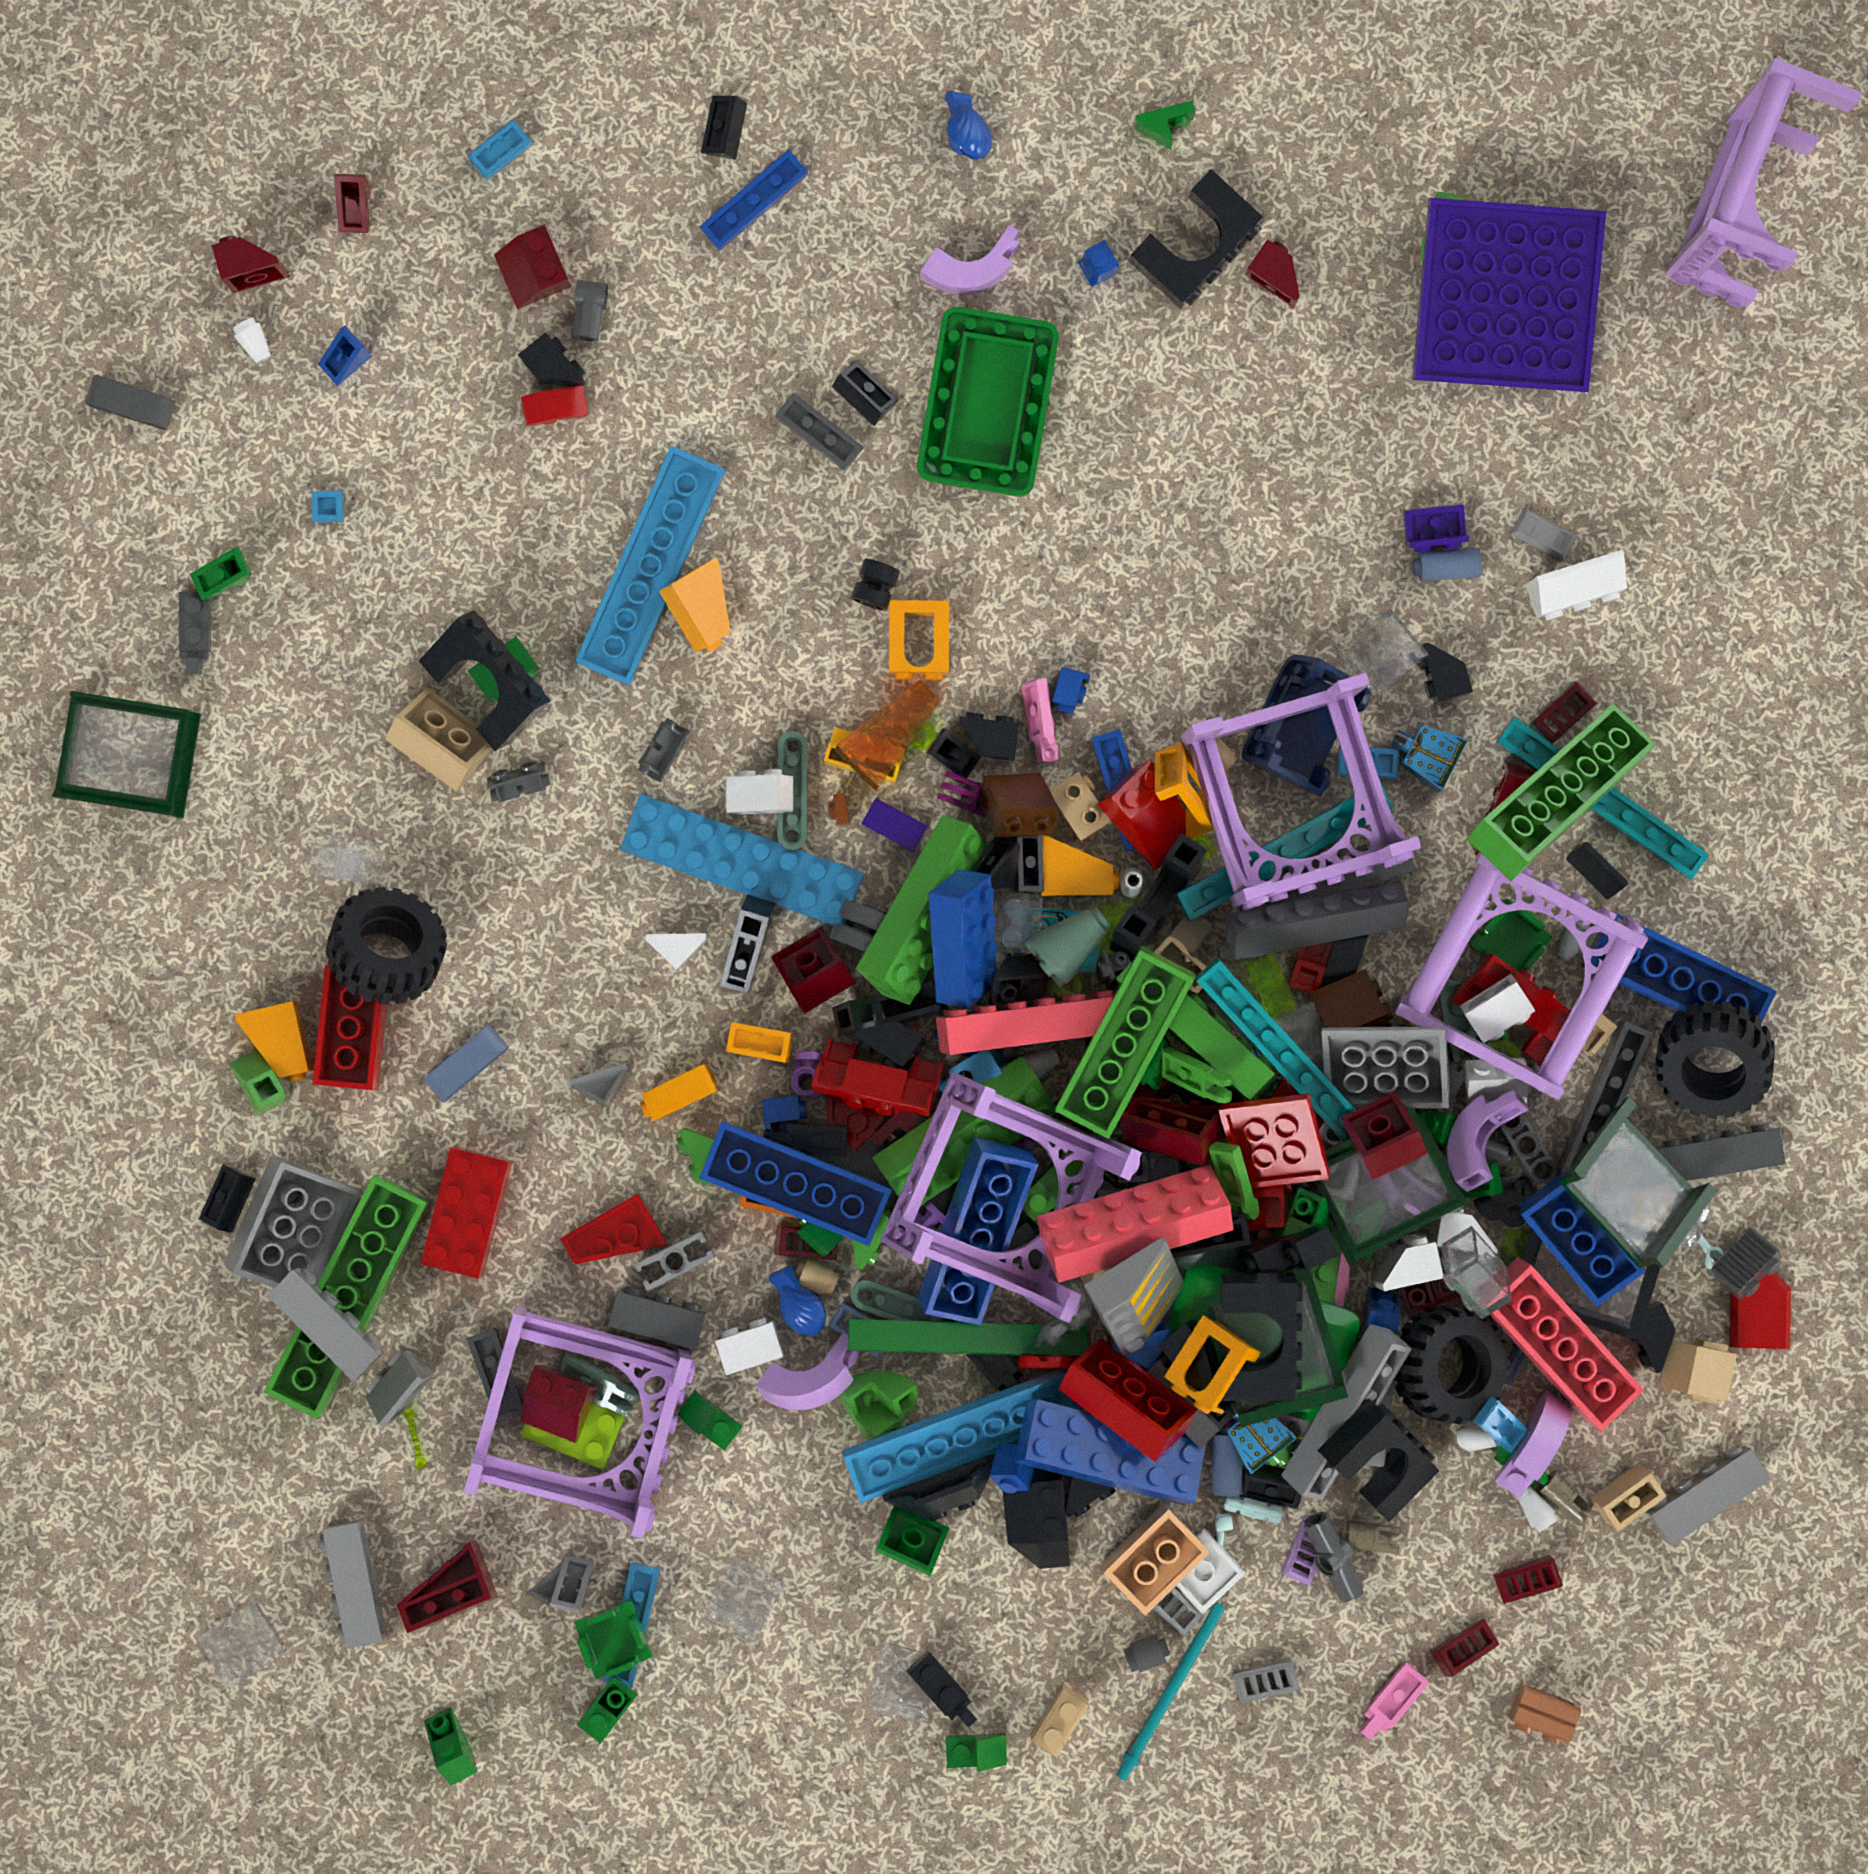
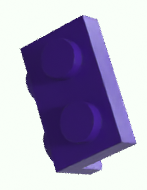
M1464 504L1403 510L1405 543L1409 548H1414V552L1432 551V546L1444 545V549H1456L1462 547V542H1469V535L1466 534Z

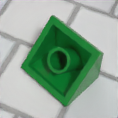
M893 1506L876 1543L875 1551L931 1576L949 1527L936 1521H931L930 1518L921 1519Z

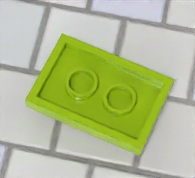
M592 1402L577 1443L528 1424L524 1425L520 1436L604 1470L626 1415L618 1414L607 1407L603 1408Z

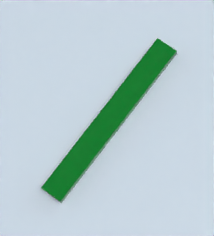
M848 1320V1351L1080 1357L1087 1350V1326L982 1323L981 1325L967 1322Z

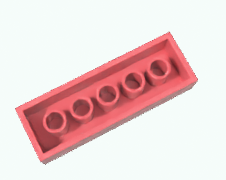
M1114 990L1089 991L1090 997H1085L1084 994L1078 993L1060 995V1001H1055V997H1044L1031 1000L1032 1004L1026 1005V1001L1002 1004V1008L996 1009V1005L973 1006V1012H967L966 1009L961 1008L943 1010L944 1016H936L940 1052L952 1055L1093 1036L1114 997Z
M1211 1164L1037 1216L1041 1242L1058 1283L1116 1266L1161 1237H1164L1169 1249H1173L1233 1230L1231 1206Z
M1519 1257L1475 1298L1481 1307L1587 1423L1602 1432L1644 1391L1639 1383L1534 1267Z

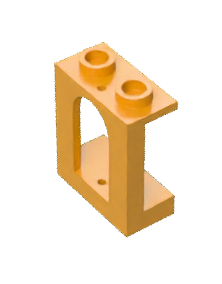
M890 600L889 675H895V680H913V675H925V680L939 681L943 680V675H949V601ZM904 616H934V655L931 662L926 666H912L905 658Z
M1179 742L1155 752V794L1160 801L1179 794L1186 804V836L1191 839L1214 830L1202 790L1195 791L1188 781L1187 770L1201 789L1191 754L1184 744Z
M731 1022L726 1052L789 1063L794 1033Z
M1203 1315L1164 1377L1173 1383L1171 1386L1173 1391L1185 1398L1189 1395L1196 1401L1193 1405L1206 1414H1209L1211 1411L1223 1414L1224 1410L1218 1404L1246 1360L1255 1363L1261 1352L1217 1320ZM1211 1335L1228 1347L1230 1352L1209 1385L1204 1390L1198 1392L1186 1383L1185 1375L1206 1339Z

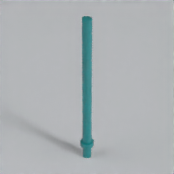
M1214 1603L1131 1749L1122 1756L1124 1761L1116 1773V1776L1126 1781L1134 1766L1138 1767L1141 1762L1139 1757L1226 1609L1219 1603Z

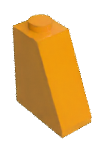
M715 557L659 591L695 653L705 648L708 652L713 651L724 644L721 639L731 633L719 561Z
M1042 836L1044 892H1041V897L1113 896V890H1119V873L1113 872L1112 864L1051 837Z
M291 1001L234 1014L236 1022L279 1078L288 1077L289 1082L307 1079L306 1073L314 1071L298 1002Z
M702 1064L641 1094L644 1100L640 1102V1106L646 1118L652 1116L653 1121H657L721 1090L709 1064Z

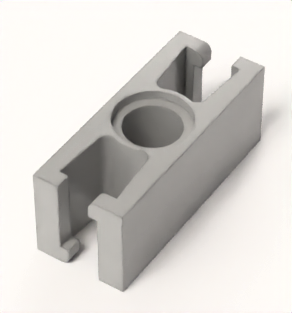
M704 1230L634 1264L637 1272L643 1273L646 1271L645 1265L655 1261L661 1262L665 1275L654 1282L648 1281V1279L642 1281L647 1292L716 1257L711 1246L706 1248L707 1255L695 1260H690L689 1254L685 1250V1246L698 1238L701 1243L706 1242L705 1238L707 1236ZM677 1252L683 1257L681 1268L674 1269L669 1266L667 1258L670 1253Z

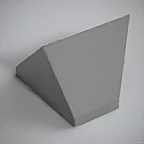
M623 1063L568 1080L569 1085L599 1104L610 1106L630 1067L628 1063Z
M565 1555L564 1560L532 1587L527 1594L549 1607L579 1614L584 1606L594 1562Z

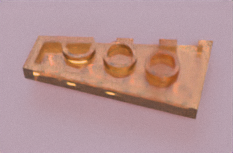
M919 680L838 743L835 751L877 791L938 707L940 699Z

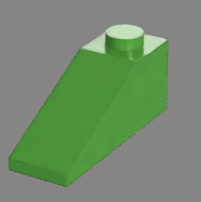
M1062 1152L1059 1158L1062 1159L1066 1153ZM1081 1160L1070 1162L1065 1168V1174L1067 1176L1078 1174L1082 1165ZM1053 1161L1033 1178L1022 1209L1034 1223L1038 1222L1037 1216L1048 1213L1057 1203L1059 1191L1058 1176ZM1074 1183L1068 1185L1067 1193L1070 1192Z

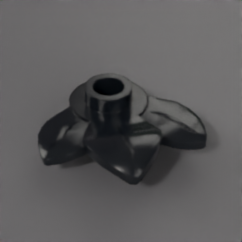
M1500 1174L1503 1193L1479 1197L1474 1200V1205L1478 1212L1487 1220H1502L1509 1227H1520L1526 1223L1525 1219L1521 1216V1212L1518 1216L1513 1217L1508 1211L1511 1207H1517L1520 1210L1519 1204L1533 1195V1187L1526 1176L1520 1177L1513 1183L1510 1178Z

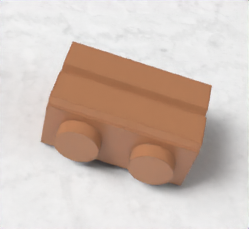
M1520 1683L1508 1717L1515 1722L1514 1727L1529 1734L1534 1729L1543 1733V1739L1559 1745L1561 1740L1568 1743L1571 1742L1575 1726L1582 1711L1573 1702Z

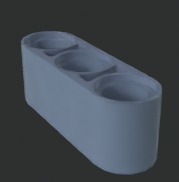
M488 1025L423 1080L440 1101L444 1103L505 1053L509 1047L493 1027Z

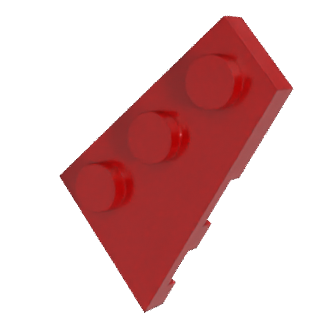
M639 1193L560 1238L575 1265L668 1245Z

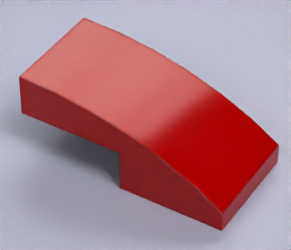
M583 385L547 390L521 397L526 426L551 424L557 420L582 418L588 415Z
M1334 941L1300 947L1287 986L1308 994L1319 989Z

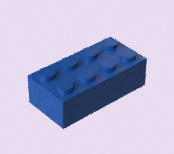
M958 869L928 894L936 1002L968 1009L991 990L993 976L998 970L996 967L997 943L995 942L994 935L996 919L993 914L992 904L994 890L991 887V875Z
M1567 1169L1519 1204L1520 1212L1525 1221L1596 1307H1598L1644 1274L1646 1269L1645 1267L1639 1269L1558 1182L1569 1171Z

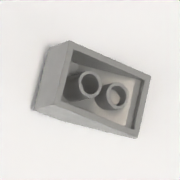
M410 1349L404 1351L403 1354L398 1351L387 1363L390 1369L384 1377L379 1374L368 1386L371 1392L366 1397V1400L378 1424L383 1428L400 1417L436 1373L433 1368Z

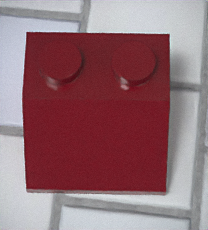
M545 224L516 236L494 254L517 310L571 287Z
M226 236L221 238L219 243L211 245L221 280L233 293L290 277L289 271L278 257L241 237Z
M822 926L771 956L804 1014L855 984L854 979Z
M1395 1091L1340 1117L1362 1164L1372 1180L1428 1154L1418 1128Z
M545 1365L534 1366L523 1397L521 1422L577 1443L598 1386Z

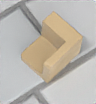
M1601 1014L1582 1051L1589 1057L1595 1055L1616 1030L1617 1026Z

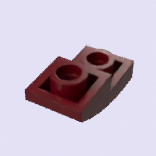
M1448 1269L1442 1270L1444 1276L1442 1279L1399 1288L1408 1314L1464 1296Z

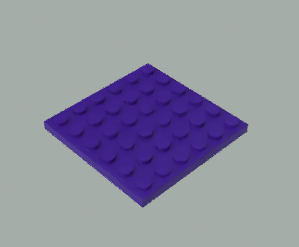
M1428 198L1412 380L1589 392L1607 211Z

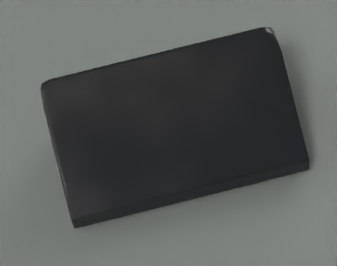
M712 96L701 149L702 154L736 160L747 108L745 101L737 96Z
M857 361L841 372L832 385V388L873 426L899 401Z
M1589 842L1580 843L1566 858L1606 899H1610L1628 885V881Z
M222 1165L199 1220L217 1230L233 1233L256 1179L231 1167Z
M1263 1464L1252 1474L1246 1467L1244 1469L1242 1478L1243 1494L1239 1495L1240 1497L1298 1509L1302 1495L1281 1476L1285 1470L1284 1468Z

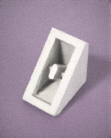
M646 934V941L679 971L708 941V934Z

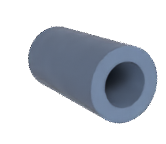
M1479 548L1418 552V558H1413L1414 576H1419L1420 582L1481 577L1482 560Z
M1222 1427L1211 1438L1213 1495H1242V1459L1225 1427Z

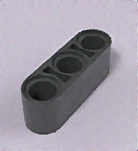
M93 375L85 400L86 405L162 430H167L176 401L168 397L98 375Z
M1524 1113L1516 1117V1122L1512 1127L1508 1128L1502 1124L1497 1128L1506 1144L1510 1146V1151L1530 1181L1538 1184H1548L1556 1177L1557 1167ZM1527 1136L1532 1142V1147L1527 1153H1522L1518 1143L1522 1137ZM1543 1162L1547 1166V1174L1539 1179L1534 1173V1168L1538 1163Z

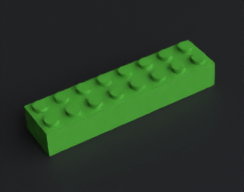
M1612 704L1489 813L1467 837V840L1507 879L1513 881L1639 765L1657 744L1620 709Z
M379 1174L372 1176L317 1285L322 1292L327 1290L335 1296L339 1302L337 1306L344 1313L348 1311L360 1322L358 1327L364 1333H366L432 1202ZM297 1326L264 1393L315 1419H319L325 1415L345 1373Z

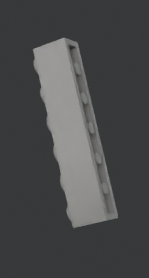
M1373 1324L1369 1325L1341 1373L1348 1398L1322 1405L1295 1453L1288 1461V1465L1281 1476L1300 1495L1323 1500L1339 1472L1317 1450L1368 1398L1378 1407L1412 1348L1390 1329Z

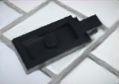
M787 1122V1124L780 1123V1129H764L763 1137L808 1155L846 1156L847 1125Z
M966 1354L995 1389L998 1388L999 1391L1020 1384L1017 1380L1023 1375L1007 1355Z
M928 1650L906 1670L945 1716H948L951 1720L958 1716L968 1728L977 1720L967 1708L972 1701L967 1697L966 1692Z

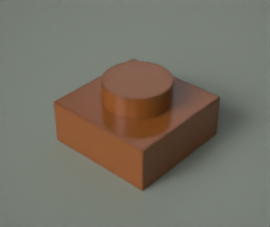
M845 793L833 794L834 802H828L831 820H837L838 826L850 825Z

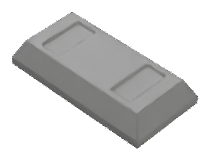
M1526 508L1523 509L1511 532V535L1562 562L1577 536Z

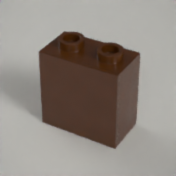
M1041 773L984 776L979 803L996 837L1053 834L1058 806Z
M1366 969L1310 992L1324 1028L1391 1027L1389 1020L1394 1019L1389 1005L1387 1002L1381 1003L1379 997H1382L1383 994L1377 980H1370Z

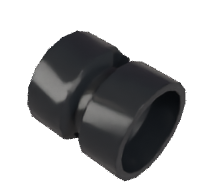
M865 558L859 572L862 579L860 582L855 583L850 598L870 608L887 611L892 597L889 589L896 586L900 571L888 564ZM869 583L881 587L880 592L868 588Z

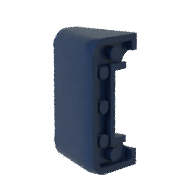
M1294 654L1283 664L1262 709L1326 691L1337 681L1351 676L1320 658ZM1368 686L1354 696L1358 713L1364 711L1369 703V696L1373 689ZM1328 706L1253 727L1243 747L1242 759L1296 787L1322 797L1323 792L1329 787L1331 782L1330 771L1323 764L1337 737Z

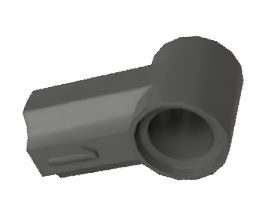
M577 280L574 299L576 313L573 338L591 342L599 341L602 311L606 309V299L608 298L607 283Z

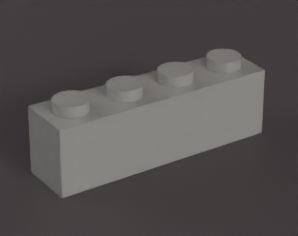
M293 1269L267 1297L352 1381L359 1379L384 1353L379 1348L382 1344L371 1333L366 1335L358 1327L360 1322L354 1315L348 1311L344 1313L337 1306L339 1302L334 1295L327 1290L322 1292L315 1285L317 1279L308 1270Z
M1736 1445L1724 1453L1726 1458L1717 1464L1715 1462L1708 1463L1699 1470V1476L1692 1481L1690 1478L1681 1481L1674 1487L1676 1490L1674 1493L1665 1497L1654 1507L1646 1511V1514L1666 1543L1671 1546L1771 1480V1477L1751 1448L1745 1445L1742 1447Z
M363 1519L327 1526L322 1530L323 1535H320V1546L322 1552H327L329 1564L326 1565V1575L328 1581L333 1582L335 1594H332V1605L334 1611L339 1612L341 1623L338 1624L340 1641H345L346 1649L382 1642L387 1635Z

